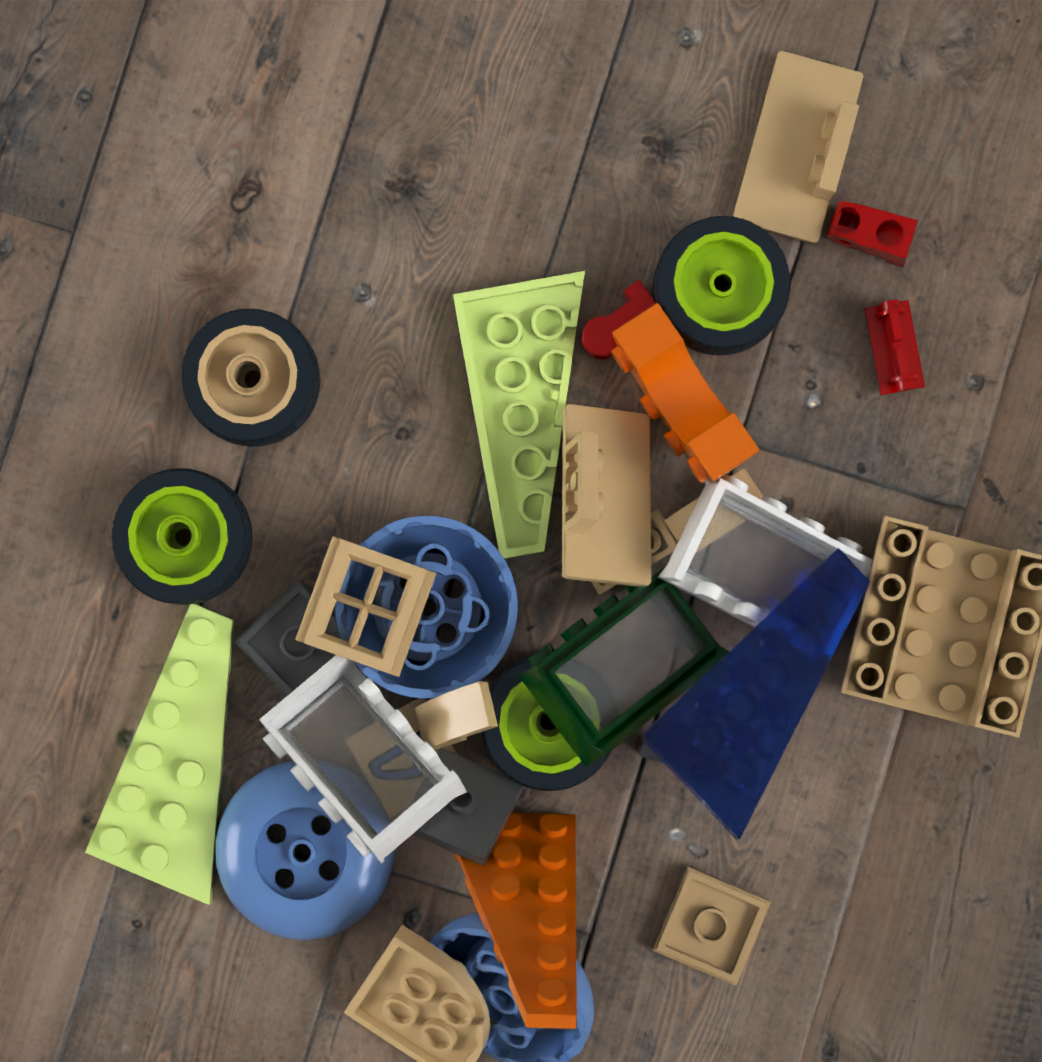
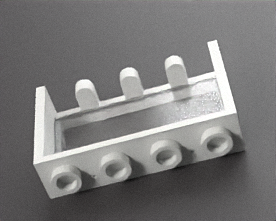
M724 475L723 479L719 478L713 483L706 480L704 482L705 487L667 566L658 578L809 657L830 659L869 575L872 559L861 554L863 547L856 542L844 537H838L835 540L824 534L825 527L819 522L803 516L798 520L785 513L787 506L780 501L768 496H762L759 499L747 492L749 486L737 478Z
M335 655L259 719L269 732L262 739L279 759L287 754L293 760L296 766L290 771L307 791L314 786L324 796L318 804L335 824L343 819L353 831L346 837L364 858L372 852L382 864L386 856L452 799L467 793L459 776L453 770L450 772L434 749L426 741L423 742L413 731L398 709L394 710L385 700L374 682L366 678L352 660Z

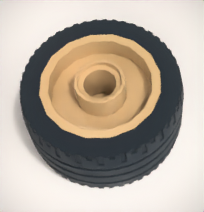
M239 309L213 318L195 334L183 359L182 387L189 409L199 423L208 431L232 444L259 447L277 443L289 437L306 422L318 399L320 370L313 348L300 330L291 322L269 311ZM251 372H258L261 375L259 383L249 388L245 383L246 376Z

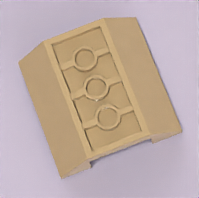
M883 516L840 693L1019 738L1042 646V555L1019 549L1006 550L928 530V526Z

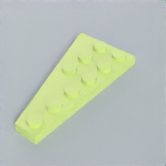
M585 271L453 294L498 550L504 559L545 551L563 427V408L566 406Z
M190 604L85 853L210 905L213 896L212 881L216 859L215 841L220 809L225 746L223 744L225 721H227V694L231 671L235 620L198 604Z

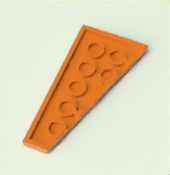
M511 813L484 866L455 853L453 855L456 862L461 864L465 874V883L486 932L489 931L494 943V952L498 962H502L507 973L509 988L526 1028L576 1029V814Z

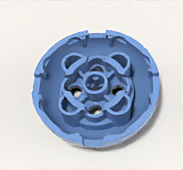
M415 516L385 525V527L373 533L359 545L437 573L428 598L436 603L437 609L430 616L422 614L400 677L355 662L369 679L399 695L423 699L435 698L455 689L481 681L497 666L505 655L514 635L517 623L518 600L513 576L506 561L485 536L468 525L453 519L438 516ZM351 560L340 592L364 600L375 568ZM383 572L372 604L396 612L404 591L400 585V577ZM450 579L460 580L464 586L462 595L456 599L449 598L444 592L445 583ZM336 601L335 617L338 632L342 640L349 642L360 609ZM368 613L357 645L381 653L392 620ZM444 623L453 625L456 630V637L450 643H443L437 637L436 631Z
M313 759L378 834L392 823L391 818H389L369 784L341 765L325 760ZM289 760L260 771L247 780L231 798L223 812L217 829L215 841L216 867L221 884L229 900L252 924L268 933L287 939H322L341 933L354 926L375 907L391 879L396 849L384 858L385 861L382 864L372 852L364 858L346 837L353 830L343 819L337 824L331 820L318 804L324 796L315 786L307 791L290 771L296 764L293 760ZM323 815L330 820L331 829L327 834L319 835L313 830L312 821L316 816ZM274 823L281 824L286 830V838L280 843L272 842L267 835L269 826ZM299 844L307 845L311 850L310 858L301 860V856L296 857L295 847ZM331 860L338 865L339 874L336 878L327 880L321 875L320 866L324 861ZM288 869L293 873L294 882L290 887L283 888L276 883L275 875L278 870Z
M478 912L469 913L454 919L440 929L430 942L431 944L442 950L452 959L460 961L467 968L468 974L474 980L485 999L490 1019L495 1020L493 1025L490 1024L489 1038L482 1052L501 1062H568L571 1058L580 1054L589 1039L593 1027L595 1009L591 985L577 959L576 1029L526 1028L509 988L507 973L502 962H498L494 952L493 940L489 931L486 932Z

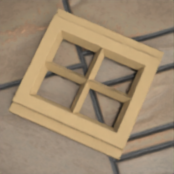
M332 536L295 640L400 677L437 573ZM351 560L375 568L364 600L340 592ZM383 572L407 579L396 612L372 604ZM336 601L360 609L349 642L325 633ZM368 613L392 620L381 653L357 645Z

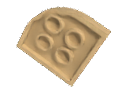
M401 925L344 1011V1014L417 1062H477L486 1046L490 1033V1017L485 999L474 980L468 974L464 964L452 959L442 950L404 925Z

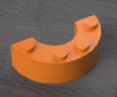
M658 303L612 332L617 347L612 349L611 353L625 374L631 371L645 394L639 398L643 409L652 421L660 417L668 430L663 435L667 444L677 457L685 453L688 457L686 463L700 483L706 480L710 483L715 482L760 452V449L735 413H730L710 389L693 362L683 338Z

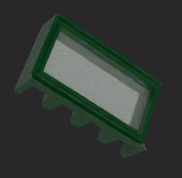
M664 568L651 576V583L648 586L625 585L624 587L629 594L621 600L615 594L607 598L593 609L597 616L596 619L588 625L583 618L578 620L560 634L565 640L563 644L556 649L550 643L545 645L527 659L533 667L519 676L585 766L607 755L732 654L731 651L721 647L678 589L674 585L658 578Z

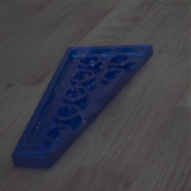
M839 548L833 551L640 736L736 840L741 838L870 583L869 579Z

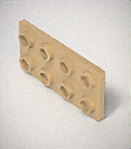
M785 51L778 52L733 212L734 217L751 221L767 232L811 244H816L819 241L829 201L837 190L860 106L856 103L864 77L863 73Z
M567 404L563 408L562 576L565 579L637 587L648 586L651 583L649 415L575 404Z

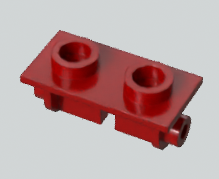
M898 299L881 302V305L864 308L880 395L925 388L909 300L899 301Z

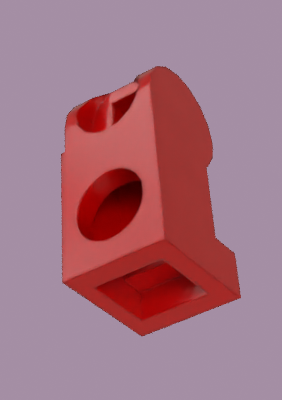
M840 201L837 203L826 237L836 244L859 249L863 253L886 259L887 263L904 267L918 220L857 203Z
M640 279L624 290L623 296L627 301L626 304L607 317L598 316L590 319L584 326L581 345L584 352L590 357L602 360L613 356L611 350L616 348L617 345L612 332L656 304Z

